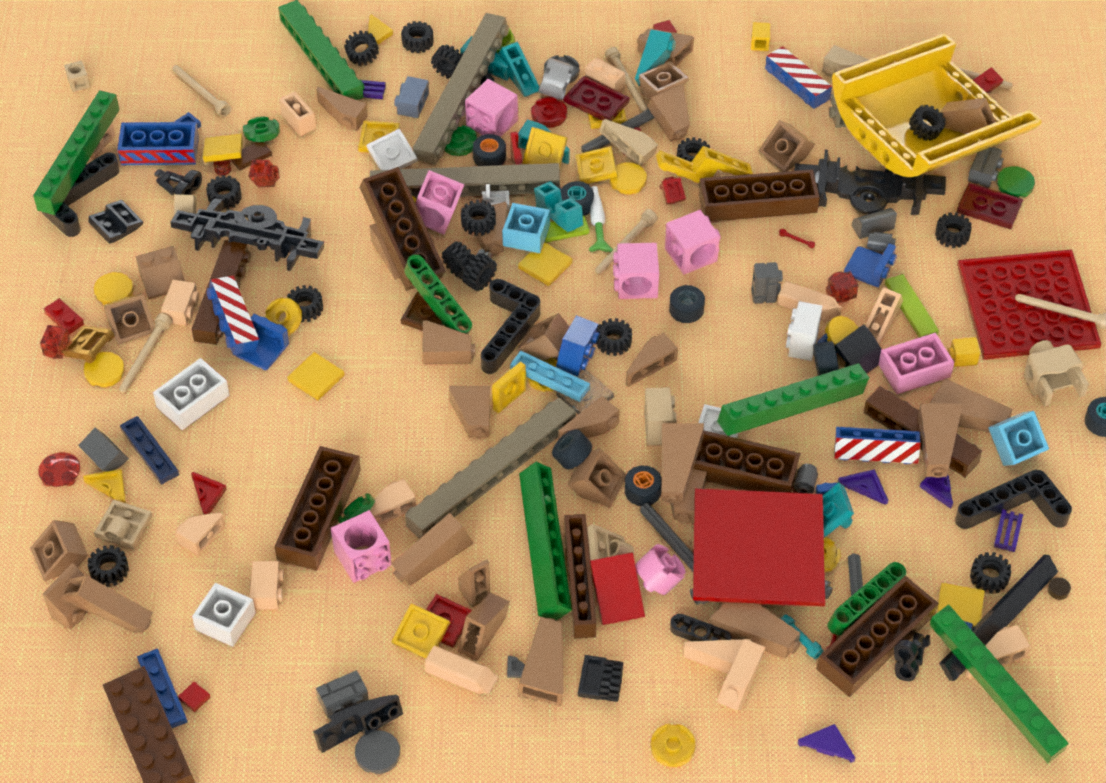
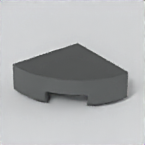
M508 656L507 678H521L525 664L517 657Z

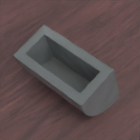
M888 208L854 218L851 226L859 239L869 236V233H874V231L883 233L893 230L897 213L894 209Z
M96 427L78 445L105 472L118 469L129 459L106 434Z

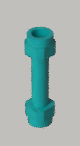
M787 614L782 616L781 620L800 632L799 642L807 648L806 653L814 659L819 658L824 652L821 645L817 641L813 643L795 625L796 621Z

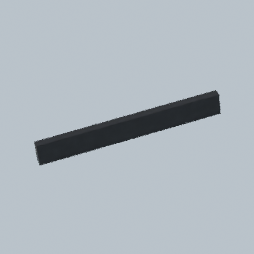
M1044 554L972 628L973 633L985 646L997 632L1007 627L1058 573L1050 555ZM952 651L939 663L949 681H955L966 670V667Z

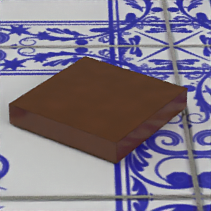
M417 291L401 318V324L423 331V321H430L443 326L441 320Z

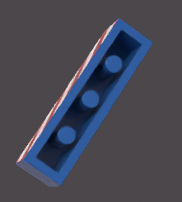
M782 46L766 56L765 69L813 109L830 100L832 86Z
M234 275L211 279L209 288H207V296L213 302V311L220 320V330L225 333L227 347L231 349L233 355L256 351L259 338Z
M836 427L834 459L918 464L920 452L919 431Z

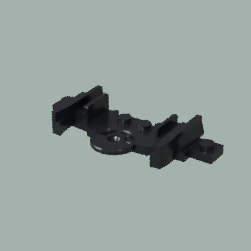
M826 149L824 159H819L818 165L795 163L794 171L813 169L820 197L818 206L826 207L827 198L825 192L834 193L840 198L849 199L853 208L864 214L884 210L887 203H897L899 200H913L910 215H919L922 200H926L927 194L945 195L946 176L925 175L924 173L919 176L904 177L894 174L887 168L883 172L860 169L858 166H856L855 171L851 172L847 170V165L840 167V157L837 158V162L831 161Z
M214 199L206 210L199 209L196 214L177 210L170 221L171 228L192 232L191 238L194 239L196 251L201 249L205 241L211 242V247L215 248L219 240L227 236L229 243L235 241L257 246L259 250H266L267 246L274 250L275 261L277 262L280 258H286L288 253H290L287 258L288 271L292 270L299 256L318 259L324 249V241L310 239L311 219L303 217L299 229L285 226L283 221L277 220L276 212L264 205H252L244 208L241 212L233 210L221 212L224 209L223 199Z

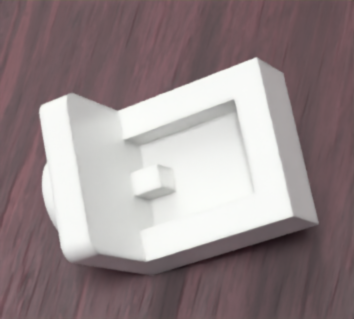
M486 184V191H482L483 200L486 203H491V205L506 201L507 210H510L509 190L490 191V184Z

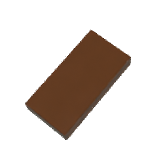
M256 142L242 149L241 158L230 160L240 171L272 156V152L264 142Z

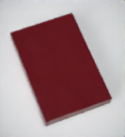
M583 76L563 97V102L602 121L604 119L613 121L630 101V97L586 76Z
M969 182L956 212L1011 230L1022 206L1023 199Z

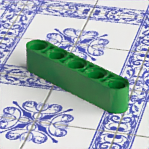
M419 255L410 256L404 268L407 278L445 327L469 335L472 328L470 318L426 261ZM411 265L417 266L418 269L412 268ZM422 280H427L430 284H425ZM435 295H438V296H440L442 299H441V300L436 299L434 296H435ZM446 311H451L454 315H449ZM458 326L464 327L465 330H460Z
M899 562L890 563L841 604L827 623L829 631L835 635L844 634L906 575L907 571L904 565Z

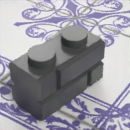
M990 147L977 152L969 171L968 181L987 188L990 187L992 181L996 182L999 173L997 168L1001 169L1004 158L1001 157L1002 150Z
M776 262L767 264L755 263L751 287L752 299L755 304L776 302L777 295H779L781 290L779 282L783 280L782 270L778 269Z
M357 670L316 688L318 701L327 718L340 710L369 700L367 688Z

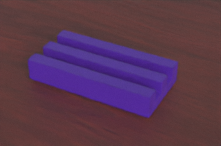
M362 80L365 88L363 90L364 98L383 99L386 82Z
M1002 509L994 547L1015 552L1023 514L1014 515L1015 512L1006 513V510ZM1004 519H1009L1004 543H999ZM1014 520L1017 521L1012 546H1010L1008 542Z

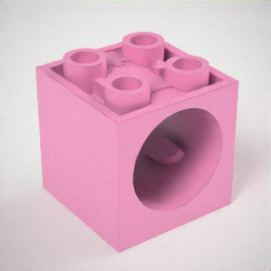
M489 79L465 100L466 126L481 135L494 134L501 137L518 121L517 94Z
M428 170L415 202L426 228L445 234L464 184Z
M701 210L666 223L665 250L684 275L717 262L719 240L721 238L720 233L711 225L709 218Z
M657 243L617 244V252H613L614 264H616L613 265V276H615L614 291H618V299L658 298L659 265Z
M370 510L331 528L334 552L353 583L364 580L369 575L378 571H384L392 565L389 540ZM362 546L370 547L365 550H355L356 548Z

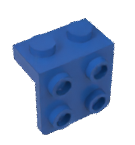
M888 244L883 255L861 246L857 247L844 269V274L879 288L883 279L887 278L891 265L893 266L896 262V246Z
M253 314L250 318L259 338L257 349L254 352L235 356L263 370H268L289 345L288 332L284 326L277 325L266 317Z

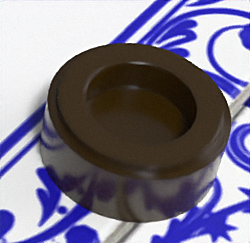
M1060 577L1053 578L1048 586L1049 595L1058 600L1067 598L1071 590L1070 583Z

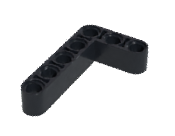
M111 152L104 153L86 164L56 214L52 215L42 212L66 236L74 237L81 231L78 216L69 205L119 174L117 156Z
M494 279L490 282V301L512 313L481 352V369L487 374H493L499 370L524 338L529 328L535 324L541 315V302L537 295L502 279Z
M1035 469L959 504L955 523L962 529H969L1000 515L1002 509L1008 511L1033 500L1053 526L1062 528L1069 521L1072 507L1046 473Z

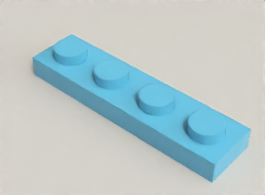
M520 351L510 364V369H512L521 361L526 365V377L578 402L583 399L590 389V383L523 351Z

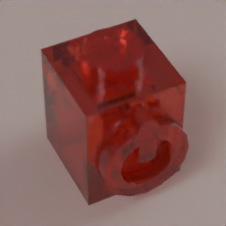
M269 159L252 160L248 177L257 187H275L276 181L280 179L279 168L277 165H273Z
M841 271L836 272L829 277L826 292L828 296L834 297L837 303L857 298L859 285L851 271L845 273Z
M53 325L47 326L40 341L43 356L63 359L64 354L62 350L70 342L67 328Z

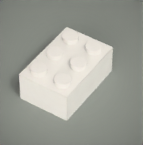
M201 358L153 392L156 407L181 430L188 427L230 396L227 380Z

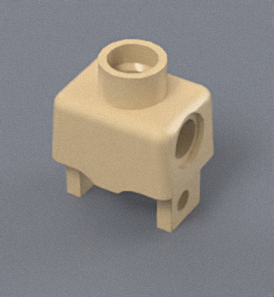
M1046 340L1038 342L1030 349V355L1024 370V378L1032 395H1038L1044 407L1050 405L1053 391L1073 386L1079 397L1086 395L1089 383L1082 372L1084 364L1070 345L1054 348L1052 343Z

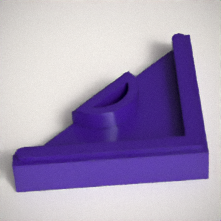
M875 469L838 478V482L844 487L884 505L888 504L887 495Z
M948 474L947 477H926L920 483V488L950 509L953 507Z
M835 724L802 737L797 742L800 747L806 746L816 749V752L832 757L835 755L849 760L850 763L854 762L856 758Z

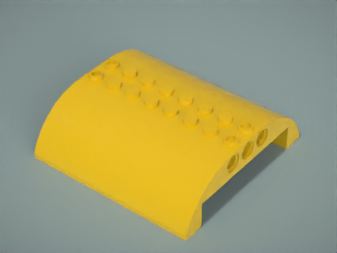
M945 33L833 73L832 76L835 101L846 127L857 141L882 165L893 173L904 177L919 176L1028 133L1041 125L1042 120L1030 109L1011 116L951 61L956 43ZM982 98L987 99L996 122L968 134L944 127L939 136L931 141L918 138L917 134H913L914 130H911V125H909L912 114L921 105L923 107L925 105L929 107L934 106V109H939L940 112L947 102ZM923 120L927 125L932 126L928 121Z

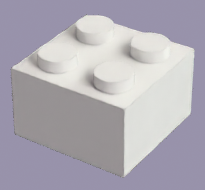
M799 301L797 309L793 308L791 316L793 321L789 324L786 348H789L788 357L812 361L814 354L813 345L817 341L822 305Z
M215 583L192 618L196 631L233 647L256 612L253 599Z

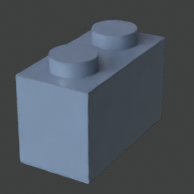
M407 76L405 83L401 84L400 94L396 96L394 105L397 106L398 115L419 118L429 95V80Z

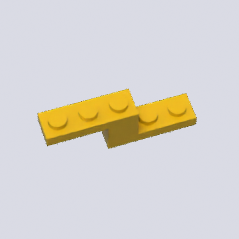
M705 146L700 149L692 162L661 150L656 154L660 169L675 173L679 177L691 179L695 183H700V178L713 177L718 169L735 176L753 174L749 163Z

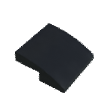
M123 200L107 204L105 211L90 215L88 218V222L109 244L126 237L143 225V221Z
M865 324L834 346L836 352L846 362L844 367L859 363L866 374H868L879 364L882 349Z

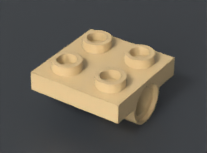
M113 500L97 526L94 535L96 538L134 549L152 518V512Z
M595 524L587 527L590 560L631 552L634 555V547L625 543L623 536Z

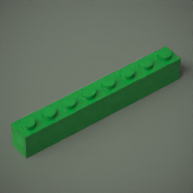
M298 0L279 6L280 21L333 92L355 100L364 98L363 90L365 88L362 80H358L354 70L348 67L345 58H342L338 49L332 46L329 37H326L323 34L322 28L316 25L313 16H309L306 7L301 5Z
M98 91L33 194L37 211L52 215L56 214L120 109L116 94Z
M858 363L722 405L717 422L725 434L731 436L864 393L870 377Z
M536 461L519 473L538 616L546 619L552 618L557 621L572 611L552 470L550 467Z
M948 604L932 616L930 627L1042 758L1049 763L1064 752L1069 744L1067 740L955 610Z

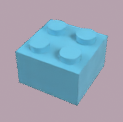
M512 203L502 230L503 246L541 253L550 227V210Z
M1034 411L1022 412L988 427L1003 466L1015 465L1049 450Z

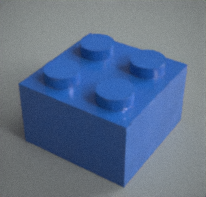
M576 315L562 339L556 368L577 377L582 370H586L589 363L588 358L592 359L596 350L593 344H596L600 334L597 332L598 323Z

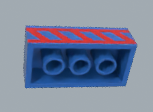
M121 122L117 149L121 165H196L199 142L197 123Z

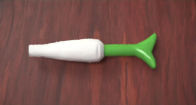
M593 186L591 188L594 192V199L590 207V219L592 225L595 226L597 241L589 248V251L602 250L604 252H611L613 248L604 240L603 225L605 223V213L598 187Z

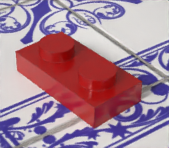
M992 67L973 79L987 94L1003 83L1002 77Z
M60 298L43 308L44 313L68 335L85 325L83 319Z

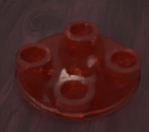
M53 453L40 463L38 474L45 486H72L75 484L76 478L80 473V463L70 453Z

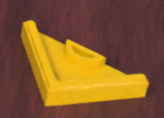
M369 15L368 33L373 34L377 44L394 35L390 27L374 15Z
M122 469L83 476L86 484L114 500L126 503Z

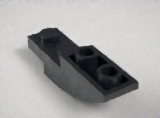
M395 694L370 699L328 716L329 723L313 731L318 749L324 753L360 732L367 735L403 715L399 696Z

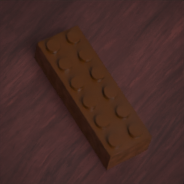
M399 167L363 179L359 188L405 290L408 291L415 288L404 273L407 260L412 255L421 256L436 276L441 279L446 270ZM411 265L412 268L418 269L417 266ZM422 280L425 284L430 283L427 280Z
M813 169L700 178L699 183L702 213L709 218L710 222L818 212L820 197Z
M704 430V437L694 469L706 471V481L747 491L791 493L801 453Z
M323 446L319 447L274 546L277 561L315 571L318 570L332 538L331 528L338 524L339 516L342 515L360 474L359 455Z
M904 576L819 656L816 669L850 698L894 655V647L898 641L910 640L916 632L931 620L932 616L936 613L939 603L908 577Z
M145 666L103 684L105 693L143 783H196Z

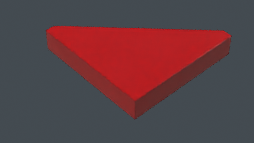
M517 131L510 132L511 159L513 165H521L523 161L518 144Z
M192 472V480L203 515L210 514L227 490L226 485Z

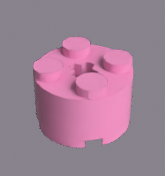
M656 544L635 566L637 573L644 580L643 586L649 592L656 591L666 595L685 577L683 575L686 573V570L680 559L675 554L671 557L667 553L669 549L660 544Z

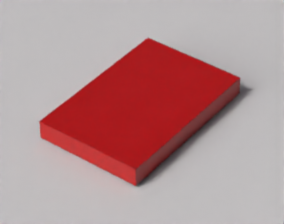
M633 552L590 560L601 624L607 625L645 617Z

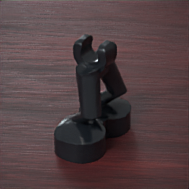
M161 169L154 173L155 177H158L156 179L157 184L170 195H191L193 190H197L202 182L201 172L190 170L185 176L170 171L165 172ZM170 180L179 182L174 188L169 184Z
M916 632L913 635V642L909 640L898 641L894 647V658L897 661L895 663L897 678L903 681L915 679L919 673V666L923 662L924 649L931 643L930 635H926L924 638L923 634Z

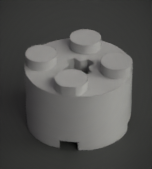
M549 58L538 93L563 100L574 66Z

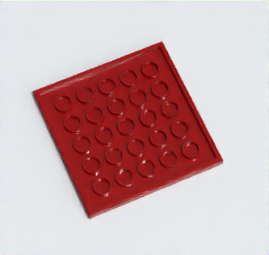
M1072 249L958 260L957 266L983 360L1030 355L1029 351L1035 344L1046 340L1050 341L1054 348L1070 345L1074 351L1101 348L1102 344L1095 322L1021 303L1015 299L1017 294H1022L1092 313Z
M695 488L693 601L825 607L823 494Z

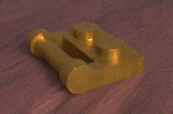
M83 326L62 352L64 357L83 359L87 363H93L96 355L107 342L112 341L115 334L110 329Z

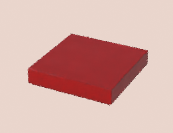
M436 594L426 610L451 622L441 643L453 648L462 635L466 616L472 610Z

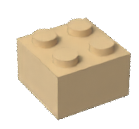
M670 387L645 388L644 418L647 446L662 445V423H677L676 412H674L675 396H671Z

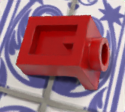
M667 177L663 179L659 187L660 190H663L666 205L686 200L681 178Z

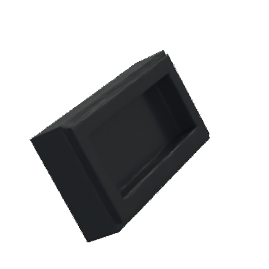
M585 655L578 697L600 700L602 674L605 659L607 658Z

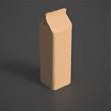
M785 281L779 292L778 305L791 310L793 308L797 309L799 301L822 305L821 320L826 322L834 317L841 316L842 306L837 304L834 297Z
M433 646L425 660V672L478 694H490L499 677L488 667L437 646Z

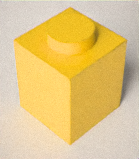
M753 22L751 50L769 51L771 23Z
M976 337L952 339L951 347L947 351L954 361L953 367L977 365L980 350Z

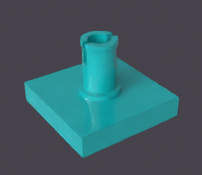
M839 482L823 495L824 538L839 526L844 529L850 527L853 521L851 516L854 514L845 487Z

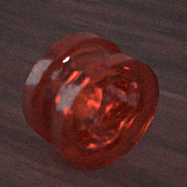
M230 160L214 161V170L217 175L226 176L231 172Z

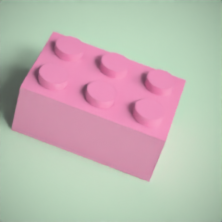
M933 333L882 349L878 365L897 395L944 380L945 378H950L954 361L937 334Z

